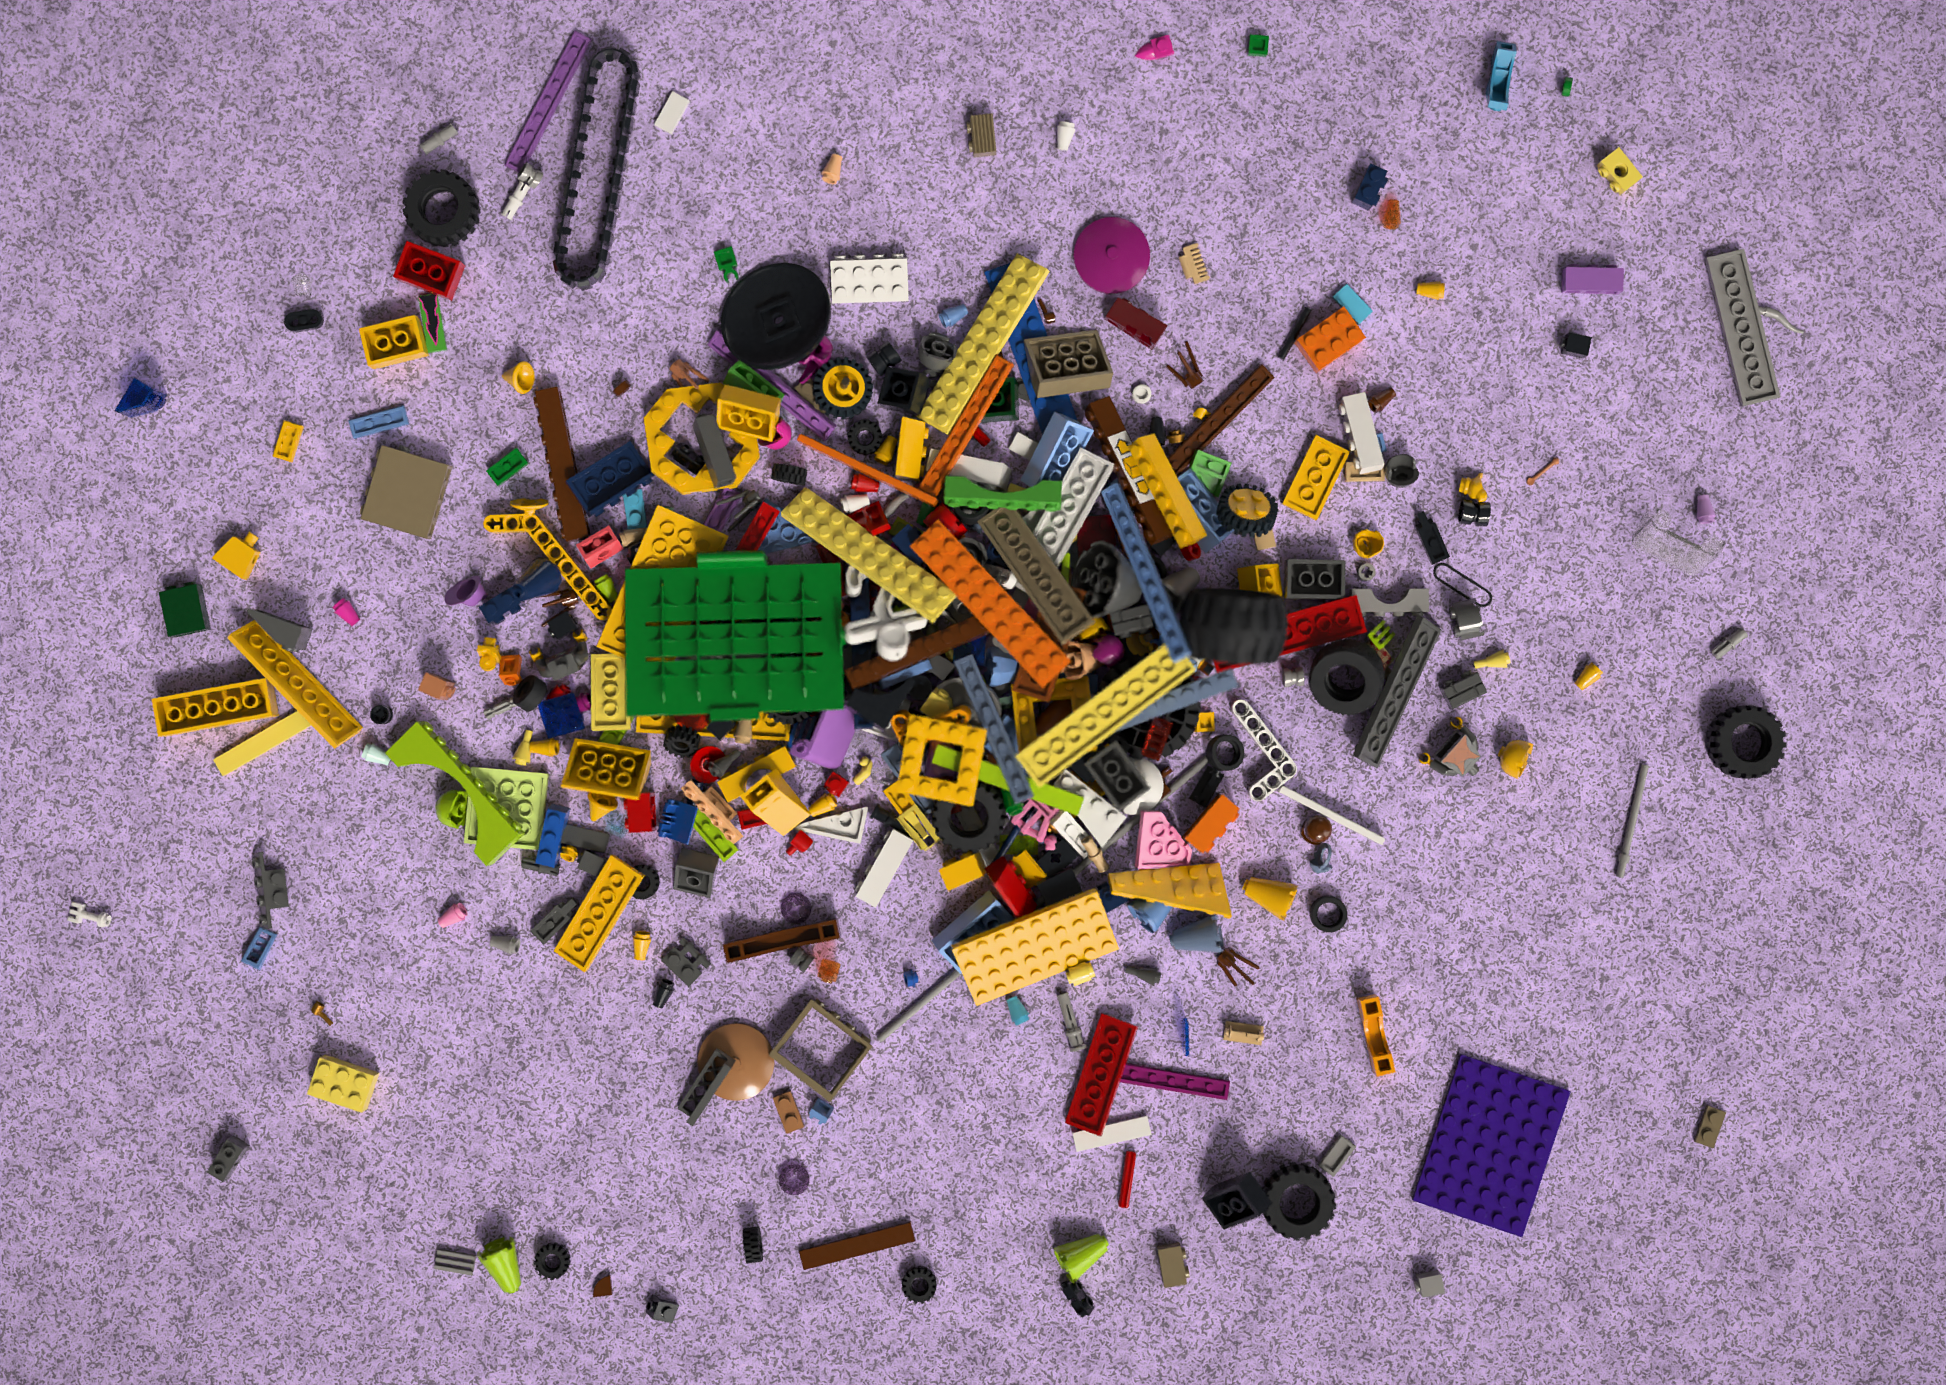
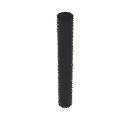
M1304 308L1278 355L1279 359L1285 360L1312 311L1310 308Z

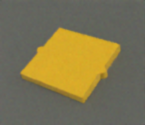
M1024 850L1018 856H1013L1011 861L1017 868L1014 872L1017 875L1021 874L1025 879L1026 884L1024 886L1026 889L1034 885L1037 886L1036 882L1047 876L1027 850Z

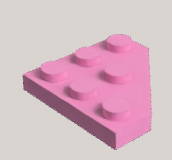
M1158 810L1141 811L1135 867L1138 869H1158L1189 866L1192 849L1167 821L1163 813Z

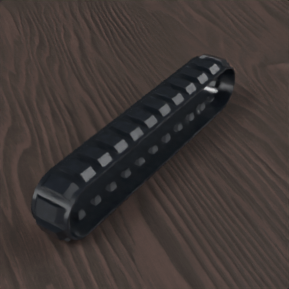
M612 46L601 48V51L593 54L587 63L589 69L584 73L583 84L585 90H581L580 96L582 109H578L576 121L579 126L574 130L573 140L575 147H571L570 153L572 165L568 166L566 176L569 183L564 187L563 197L566 200L565 203L561 204L560 216L562 217V222H558L556 234L559 236V239L555 241L553 250L556 259L552 261L555 273L561 276L560 280L572 289L577 286L582 291L592 289L593 284L596 282L601 283L606 275L604 271L605 265H609L611 254L608 251V247H612L614 238L611 229L616 227L617 215L614 212L615 209H619L621 198L618 195V191L622 190L624 181L621 172H625L627 159L624 155L629 153L630 140L628 134H632L634 124L631 116L635 115L637 107L634 98L639 96L640 84L637 79L641 75L637 62L633 61L632 55L623 48L615 49ZM619 59V63L624 65L627 62L630 67L626 68L627 75H630L629 83H626L625 90H628L626 102H623L622 105L624 115L623 120L619 122V127L621 128L619 140H616L615 144L618 147L616 158L612 161L614 172L613 177L609 179L611 189L605 201L608 203L606 215H603L602 221L605 223L603 234L599 236L601 241L600 251L596 253L598 263L596 268L591 270L590 276H581L580 279H575V275L572 273L567 276L565 275L564 270L568 268L567 264L563 263L564 254H568L566 243L567 237L571 235L572 231L569 226L571 217L575 214L573 203L574 198L578 197L576 186L582 174L579 172L581 160H584L585 154L582 153L584 141L588 140L586 129L587 124L591 122L589 112L591 104H594L595 97H592L594 85L598 83L596 74L598 69L601 70L603 67V63Z

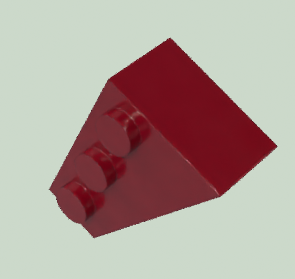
M1118 297L1105 316L1106 321L1150 350L1154 349L1168 326L1149 315L1143 309L1133 306L1126 298L1121 299Z

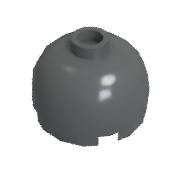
M932 332L928 336L924 335L918 347L919 360L928 369L944 370L956 357V345H952L949 342L950 338L940 333Z

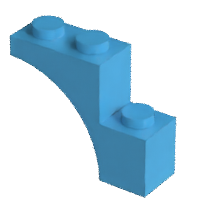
M1496 42L1491 59L1492 70L1485 92L1487 106L1491 110L1507 111L1511 74L1517 53L1516 44Z

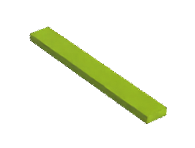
M938 744L931 763L959 772L963 752ZM982 760L978 780L1009 791L999 766ZM1026 776L1034 795L1030 799L1078 816L1085 798L1084 796L1048 783L1039 788L1032 777Z

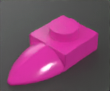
M1169 35L1151 39L1134 56L1144 60H1156L1173 55L1174 50Z

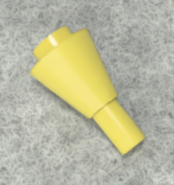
M1504 649L1486 657V659L1473 661L1475 669L1486 666L1507 668V664L1510 663L1509 653H1504Z
M525 730L523 741H521L512 757L515 760V764L526 766V763H531L529 746L533 731Z

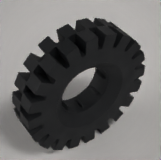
M1145 653L1144 656H1139V654L1131 655L1126 660L1122 659L1112 669L1110 668L1102 679L1095 696L1152 653ZM1189 675L1172 689L1193 682L1194 679ZM1201 702L1163 715L1165 719L1158 724L1154 723L1153 726H1144L1142 723L1110 734L1105 740L1109 745L1117 741L1125 754H1132L1134 759L1142 760V757H1148V760H1158V757L1162 755L1165 758L1172 755L1176 749L1180 750L1187 740L1191 738L1199 720Z

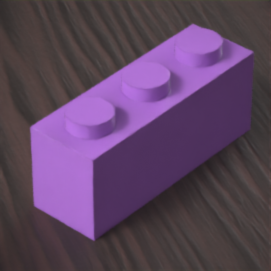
M1569 264L1562 270L1561 293L1620 294L1623 292L1624 268H1618L1617 265H1607L1606 268H1598L1596 264L1587 265L1586 267H1579V264Z

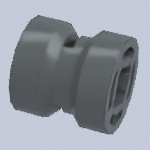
M799 946L789 960V963L797 965L799 970L804 973L815 957L805 953L804 949Z

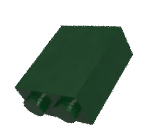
M187 582L183 584L184 587L168 586L165 587V591L158 592L168 637L176 638L211 630L202 585L195 584V582Z

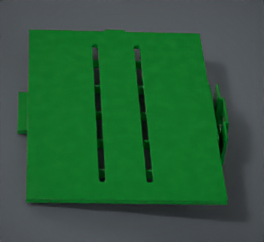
M736 550L697 553L698 567L625 569L626 717L710 714V721L760 720V713L844 710L843 645H845V627H842L841 564L768 565L766 561L768 557L764 551ZM811 617H821V618H822L821 621H806V622H805V618H811ZM802 618V622L770 623V619ZM767 619V623L735 624V620ZM732 620V624L700 625V621ZM697 621V625L664 626V622ZM647 622H662V626H645ZM815 652L823 653L822 656L806 657L805 654ZM803 653V657L770 658V654ZM768 654V658L735 659V655ZM733 655V659L700 660V656ZM697 656V660L665 661V657ZM662 657V661L647 662L646 658Z

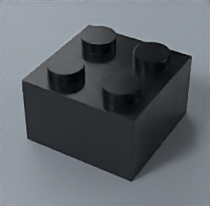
M887 367L877 404L887 410L920 416L930 378L921 372Z

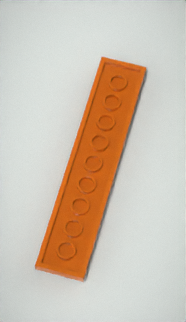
M939 520L910 545L916 554L1042 688L1071 662Z

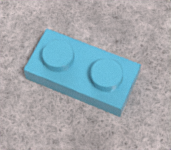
M637 490V492L629 497L624 495L628 529L647 528L643 490Z

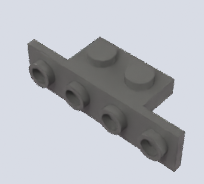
M263 852L253 854L254 857H252V867L256 871L254 885L258 888L256 902L261 912L259 924L263 930L272 928L270 909L289 907L284 869L265 871Z

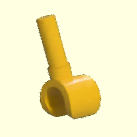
M1201 407L1195 410L1193 416L1203 420L1204 416L1208 417L1211 413Z

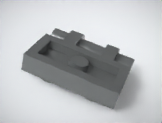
M683 937L679 943L684 948L680 951L675 946L661 961L689 987L702 974L697 967L702 964L707 969L712 963L706 959L707 956L704 953L701 954L694 947L695 944L692 941L689 942ZM688 952L696 959L694 963L685 956Z

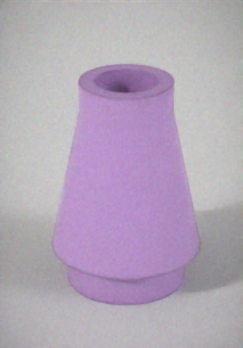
M1709 495L1698 496L1696 520H1699V524L1715 522L1714 517H1716Z

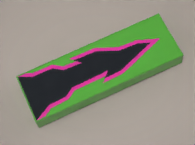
M435 294L418 296L428 353L447 350L439 297Z

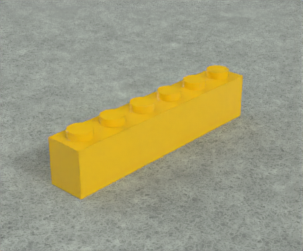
M1155 434L1139 437L1127 446L1179 547L1183 548L1195 544L1207 536Z

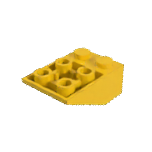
M777 769L765 775L740 796L753 813L783 836L811 815Z

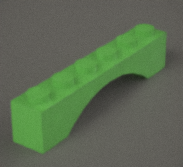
M946 476L944 500L945 505L950 507L968 506L969 508L987 507L989 509L1007 508L1009 510L1021 508L1029 511L1043 509L1048 512H1055L1061 510L1062 481L1042 480L1035 486L1025 490L1002 493L981 488L966 477Z

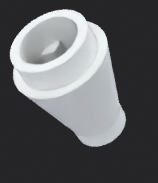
M1060 121L1059 126H1057V149L1068 151L1076 130L1074 129L1075 124Z
M867 494L844 495V498H840L844 513L848 512L850 514L866 505H870Z

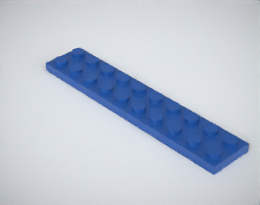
M1010 263L984 272L991 294ZM1033 298L1008 341L1043 436L1054 412L1068 416L1076 421L1078 420L1068 394L1037 398L1034 392L1024 339L1045 337L1047 333Z

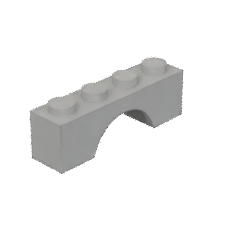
M1371 589L1349 590V597L1357 595L1362 616H1366V613H1373V616H1385V613H1393V616H1404V613H1412V616H1424V613L1429 612V589H1407L1403 598L1395 604H1386L1379 601Z

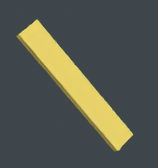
M296 711L213 759L221 775L225 776L312 725Z

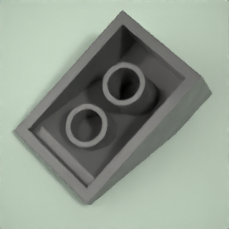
M247 608L246 612L276 643L282 645V649L291 652L306 650L313 631L312 628L261 610Z

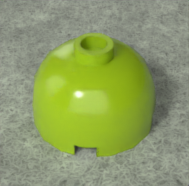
M453 789L444 792L435 804L437 818L442 824L455 829H459L460 825L464 826L466 824L468 793Z

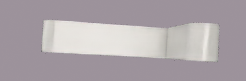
M1236 700L1231 704L1232 714L1274 767L1248 788L1247 794L1249 798L1254 801H1261L1292 778L1297 772V766L1249 703L1245 700ZM1237 703H1242L1245 706V710L1241 714L1235 710ZM1250 718H1254L1257 723L1253 729L1247 726V721ZM1262 733L1268 736V741L1265 744L1259 741V736ZM1274 748L1280 751V756L1277 759L1271 757V751ZM1287 763L1292 767L1289 774H1285L1282 769ZM1271 775H1274L1277 779L1274 786H1270L1267 783V779ZM1255 787H1259L1262 792L1258 798L1252 795V790Z

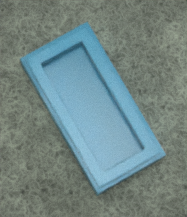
M1348 284L1332 297L1341 308L1344 306L1357 325L1373 312Z

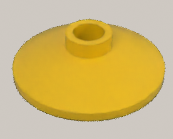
M521 498L510 501V506L524 510V514L528 515L535 514V510L549 504L548 500L542 498L535 500Z

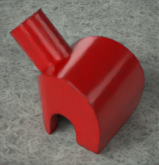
M800 830L789 842L791 846L786 849V853L790 856L796 850L803 853L812 845L813 840Z

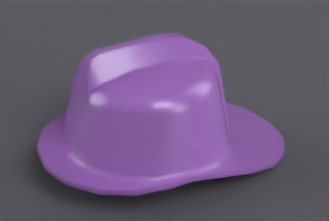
M473 576L459 581L446 592L444 601L450 606L462 603L473 607L487 598L488 594L481 584L480 577Z

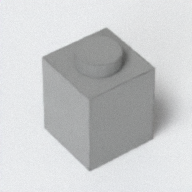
M1438 1270L1416 1274V1280L1413 1281L1416 1293L1419 1292L1422 1298L1445 1293L1442 1274Z

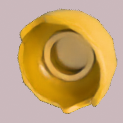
M1361 530L1354 536L1352 541L1353 550L1363 558L1376 556L1384 547V538L1377 530Z

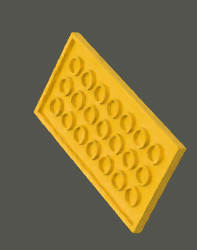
M657 505L630 569L698 567L697 553L723 551L729 536ZM625 580L596 647L626 659ZM692 621L664 622V626L690 625ZM647 622L645 626H662V622ZM662 657L646 658V661H662ZM665 657V661H675L676 657Z
M1096 888L951 945L976 1006L1066 971L1069 967H1074L1083 962L1086 963L1119 949Z

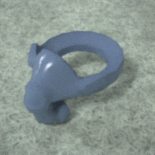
M1328 843L1321 844L1317 852L1314 853V859L1310 860V867L1316 874L1328 872L1333 868L1332 865L1328 864L1332 855V849ZM1327 848L1328 856L1325 862H1323L1322 856Z

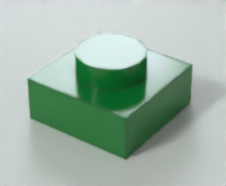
M1250 34L1248 56L1267 57L1269 36Z

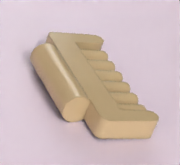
M1197 243L1184 247L1182 249L1184 255L1179 257L1185 278H1192L1194 284L1207 281L1210 278L1207 275L1208 272L1205 271L1206 267H1202L1205 264L1202 262L1203 258H1199L1201 253H1198L1200 249H1196L1199 246Z

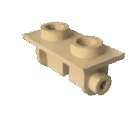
M1226 1021L1223 1040L1261 1045L1264 1040V1026Z

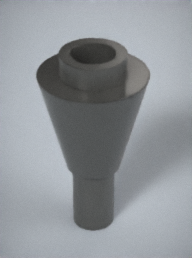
M735 749L728 756L726 755L709 762V772L714 777L721 778L732 764V761L738 758L741 753Z
M1127 966L1125 973L1135 975L1152 986H1155V983L1159 984L1162 974L1158 972L1159 968Z

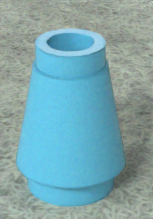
M1017 996L1006 1000L1011 1020L1016 1026L1030 1020L1028 1011Z

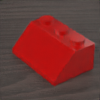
M1002 856L984 868L992 883L1017 918L1034 912L1037 906L1034 901L1036 896L1030 887L1026 889L1024 886L1026 881L1022 875H1017L1014 872L1017 868L1011 859L1007 861Z

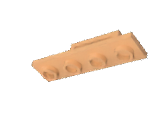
M691 780L681 787L686 797L691 799L698 809L711 820V823L720 829L727 840L734 844L743 837L730 822L737 813L712 786L704 793Z

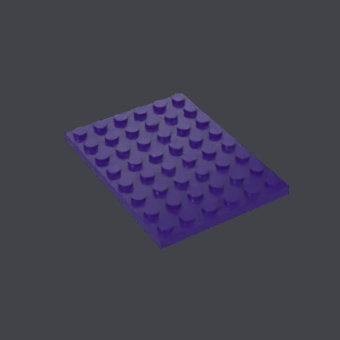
M1460 1054L1412 1200L1523 1238L1571 1091Z

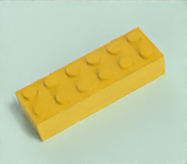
M266 678L151 699L158 737H168L279 716L274 686Z

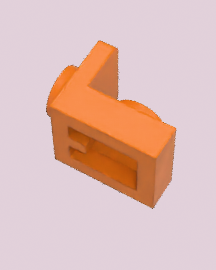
M520 654L501 656L498 676L504 685L514 686L520 684L523 680L520 676L522 663Z

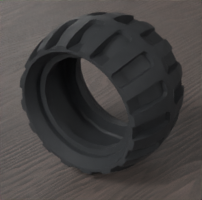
M1196 588L1191 590L1181 617V629L1192 652L1189 656L1205 661L1260 665L1276 663L1284 648L1288 629L1287 611L1283 598L1271 593L1239 589Z

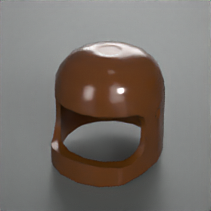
M1311 816L1304 821L1301 828V836L1309 844L1320 845L1331 836L1333 831L1332 824L1324 816Z

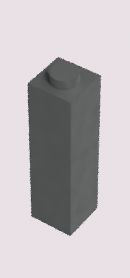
M701 414L696 417L692 427L714 489L731 485L737 477L714 414Z

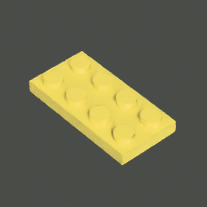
M591 654L592 731L631 730V717H626V659L615 654Z

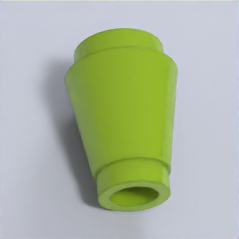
M605 574L594 580L596 589L608 603L616 600L617 592L612 577L609 578L608 574Z

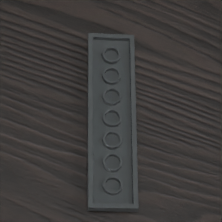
M1417 615L1412 623L1407 639L1403 643L1401 652L1395 660L1394 667L1387 677V682L1379 695L1375 708L1371 712L1368 723L1364 727L1362 736L1355 746L1352 755L1377 769L1442 631L1424 617Z

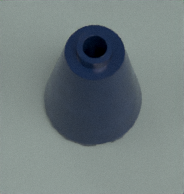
M543 557L531 561L511 588L514 598L518 601H526L556 592L562 583L561 572L555 563L551 564L547 561L549 559Z

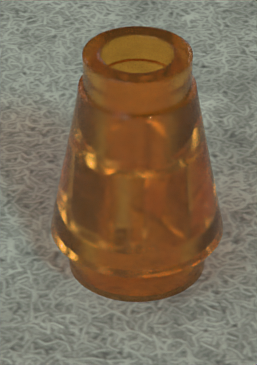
M1396 199L1388 200L1382 219L1383 227L1386 229L1395 230L1401 224L1400 205Z

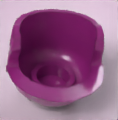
M1105 635L1093 639L1099 644L1092 654L1095 659L1111 669L1122 661L1125 649L1119 638Z

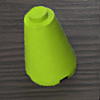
M1095 1234L1056 1246L1053 1249L1055 1250L1054 1254L1059 1265L1068 1272L1066 1276L1073 1283L1108 1251L1107 1246L1109 1244L1104 1235Z
M502 1237L484 1245L485 1250L482 1252L479 1250L477 1257L502 1291L511 1294L518 1291L521 1285L519 1265L513 1237H509L510 1240H505Z

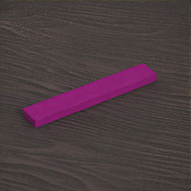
M1126 1063L1120 1081L1121 1083L1222 1100L1228 1099L1230 1087L1229 1080Z

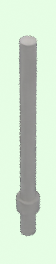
M1641 764L1622 851L1617 859L1619 861L1617 877L1624 878L1626 865L1630 861L1629 852L1648 773V765Z

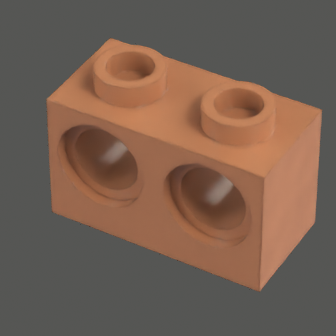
M426 672L418 690L438 700H448V698H452L456 688L454 687L455 682L435 673Z

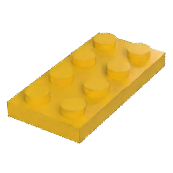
M1315 435L1282 505L1317 521L1350 451Z

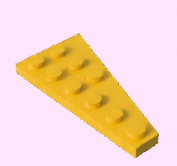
M1220 863L1109 873L1107 876L1110 891L1113 895L1133 899L1137 897L1152 903L1156 901L1167 906L1186 910L1205 911L1206 914L1224 915L1225 918H1231L1232 916Z

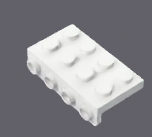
M874 254L873 258H865V255H853L854 259H846V255H838L830 260L832 303L909 301L907 257H903V254H892V257L884 258V254Z

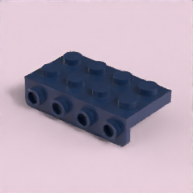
M629 441L568 479L566 484L588 517L593 515L598 517L605 512L604 508L608 505H611V507L621 502V497L627 495V497L637 492L636 488L641 484L645 487L653 482L652 477H654V474L650 471L632 442Z

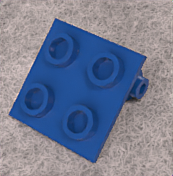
M671 798L667 799L663 809L665 813L661 814L665 816V819H660L664 823L659 825L657 830L658 836L667 837L688 845L698 807Z

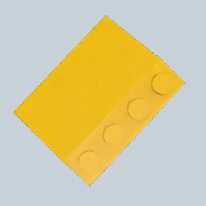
M575 738L561 787L638 800L649 774L651 750Z

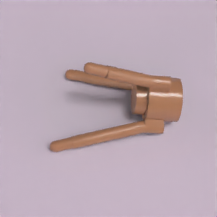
M681 359L675 361L669 368L673 373L671 375L679 387H684L680 379L686 378L695 389L699 388L688 375V370L704 381L709 382L707 377L695 370L687 362L684 363Z

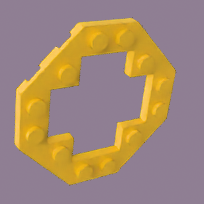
M722 383L698 385V389H695L694 386L666 389L644 417L651 472L682 495L701 491H717L724 488H737L760 459L757 438L730 432L729 437L743 446L731 462L737 478L731 485L714 489L706 464L694 478L665 457L675 441L661 431L662 427L682 403L697 414L708 400L718 405V398L724 387Z

